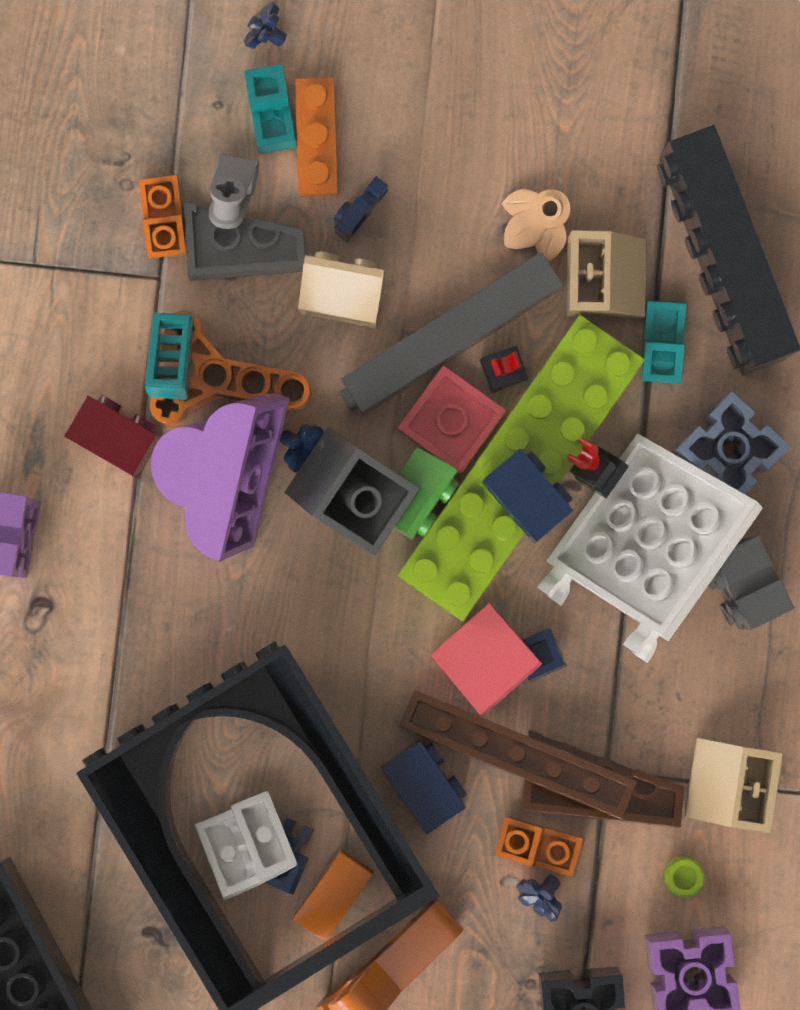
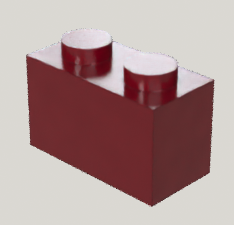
M102 394L98 401L87 396L64 437L138 479L151 457L156 443L160 439L158 435L153 433L156 425L135 414L132 420L121 415L119 411L122 406Z

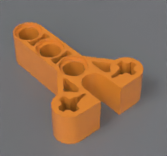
M188 311L174 313L193 315L194 334L192 335L191 361L194 362L195 371L190 378L188 399H173V402L179 406L178 412L172 411L169 417H167L160 407L162 404H168L170 399H150L152 416L161 424L168 427L181 425L187 419L190 412L220 397L242 401L264 394L283 395L284 387L291 382L300 383L304 387V394L298 401L289 402L287 411H299L309 404L311 388L303 375L296 372L225 359L207 340L202 323L193 313ZM177 329L164 330V335L179 334L176 332ZM161 345V350L180 351L181 346ZM214 367H221L226 371L225 381L217 387L209 386L206 382L208 371ZM260 375L265 379L264 389L260 393L249 394L245 391L244 383L249 376Z
M437 898L434 899L368 962L328 992L316 1005L317 1009L388 1010L399 994L462 933L463 927Z

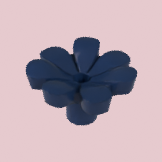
M273 1L261 10L260 19L256 16L250 19L247 27L252 29V31L244 39L245 46L255 49L261 42L267 43L268 40L277 47L284 43L287 34L276 27V23L279 20L277 16L279 7Z
M304 424L300 427L297 434L290 430H285L281 434L280 443L288 447L284 455V461L293 472L299 471L324 432L321 427Z
M550 874L541 884L533 879H522L516 885L518 890L522 892L518 899L524 906L534 904L533 910L538 915H545L548 920L556 921L562 909V904L554 897V894L561 883L555 876Z

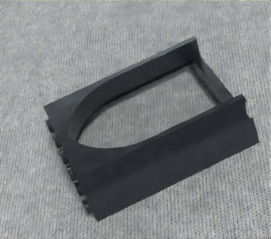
M276 641L256 652L255 655L258 661L249 667L243 661L222 673L220 676L224 680L223 683L213 687L211 682L186 695L189 704L179 708L177 703L152 716L151 718L155 724L150 728L145 729L144 725L141 724L118 737L117 741L120 746L106 753L102 747L82 760L85 768L76 773L219 1010H257L439 897V894L286 644L279 647ZM225 716L251 720L279 732L299 747L323 777L396 897L265 980L187 854L175 827L170 801L172 767L181 741L196 719Z

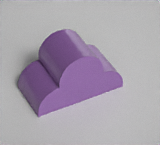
M264 394L224 405L217 409L209 419L172 429L165 433L156 443L151 458V471L154 482L165 498L178 506L186 508L185 526L187 534L194 546L205 556L220 562L254 547L289 397L279 394Z

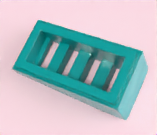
M153 313L145 389L149 397L188 399L193 335L192 314ZM161 329L182 330V335L161 334ZM160 345L181 346L180 351L160 350ZM159 362H179V367L159 366ZM158 378H171L177 380H162Z

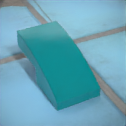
M279 64L245 70L244 75L258 153L263 154L297 148L283 65Z
M646 300L642 358L645 361L641 367L642 381L681 384L685 348L683 343L687 306L685 302Z

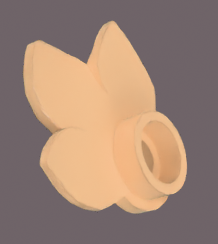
M520 189L511 193L502 203L505 210L514 216L505 229V247L524 249L535 245L537 252H542L548 262L554 260L567 242V232L564 224L568 221L571 214L569 198L563 192L556 189H547L540 193L529 189ZM550 201H554L558 207L557 213L554 216H548L544 211L545 205Z

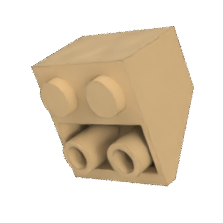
M571 230L567 239L566 317H578L581 315L583 317L645 318L646 239L613 231Z
M315 252V257L305 255L298 305L299 313L301 315L377 329L385 287V270L378 269V263L369 260L355 259L354 264L338 262L339 256L327 252Z
M696 738L684 816L727 827L771 834L783 753L772 749Z

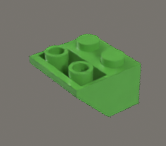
M417 447L399 475L420 489L394 529L412 541L417 534L424 538L437 519V516L432 513L437 503L440 501L446 505L459 486V482L454 479L458 470Z

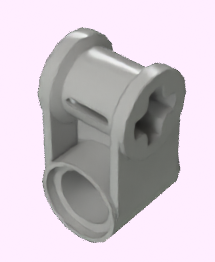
M223 153L219 154L214 177L210 185L212 202L209 208V219L215 226L222 229H231L242 223L250 196L253 195L259 172V161Z

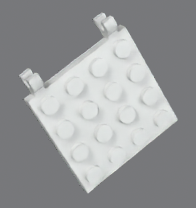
M637 433L619 458L629 466L607 499L594 493L547 559V562L554 568L545 576L537 588L551 600L562 606L569 595L570 582L574 580L639 622L640 624L637 629L628 636L623 645L633 651L632 653L648 663L656 650L657 638L660 636L667 641L670 640L763 507L754 499Z

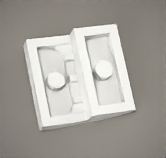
M268 791L231 805V810L195 824L223 900L248 891L297 866L296 859Z

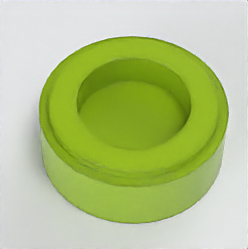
M678 856L671 859L665 866L663 879L666 887L674 895L686 898L694 896L701 890L705 875L701 865L693 858Z

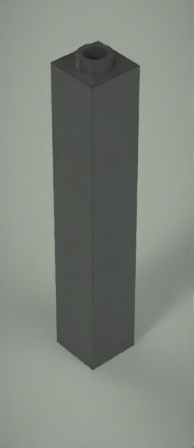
M540 252L341 378L345 388L340 391V394L351 411L358 408L364 416L561 290L563 284L544 254Z

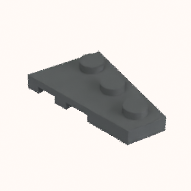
M184 202L187 264L190 281L303 272L306 255L303 229L261 219L254 221L245 218L235 228L222 229L210 221L209 210L198 208L196 204Z

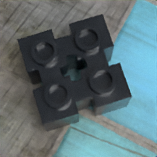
M618 967L586 969V979L574 980L570 970L538 973L542 1010H578L582 1007H587L588 1010L625 1008L623 976Z

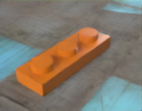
M334 77L295 78L299 197L338 196Z

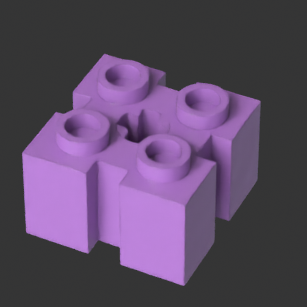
M0 492V575L27 578L33 549L31 544L33 534L36 532L40 512V500Z
M724 926L692 929L693 940L683 941L676 931L645 935L648 967L654 975L660 976V982L650 983L653 1010H740L737 982L730 974L725 972V967L735 966L731 933ZM691 967L701 970L700 973L694 975L693 982H689L684 976Z

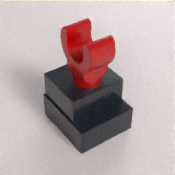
M517 346L490 354L479 360L491 394L529 379Z
M581 437L579 439V442L583 445L581 453L577 457L571 454L568 455L569 462L574 464L570 472L580 484L607 499L629 466L623 460Z

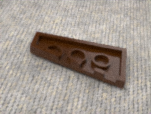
M531 730L528 731V737L637 781V784L622 820L526 780L523 781L521 811L674 828L681 827L683 786L636 769L625 767L615 763V761L601 756L598 757L563 742L560 743Z

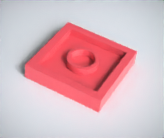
M443 365L397 430L436 458L457 469V473L461 475L507 410Z
M490 603L430 655L482 716L488 713L543 664Z

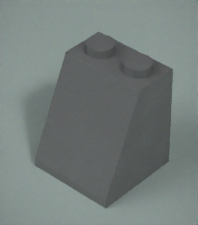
M327 427L284 493L311 516L375 556L420 488Z

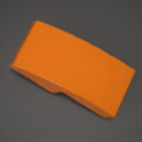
M170 175L139 179L144 218L142 222L148 259L187 254L179 176Z
M504 817L494 855L531 867L537 866L569 877H575L585 838L519 819Z
M341 848L320 875L316 886L295 911L292 920L326 941L358 898L373 875L374 870Z

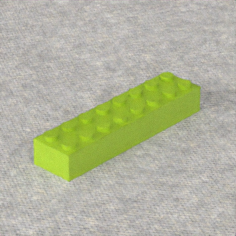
M579 315L397 577L463 622L524 535L522 529L481 482L516 451L521 449L525 454L532 451L546 467L542 474L551 485L556 482L560 483L573 464L569 462L568 455L571 454L577 457L581 453L583 445L579 442V439L581 437L588 441L591 439L645 359Z

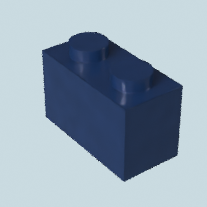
M519 449L481 483L533 543H536L574 511L569 506L573 499L559 482L551 485L542 472L546 470V467L532 451L525 454Z
M419 739L381 765V770L427 835L466 808L462 798L467 793L455 775L447 779L439 767L445 761L431 742L425 746L421 739Z

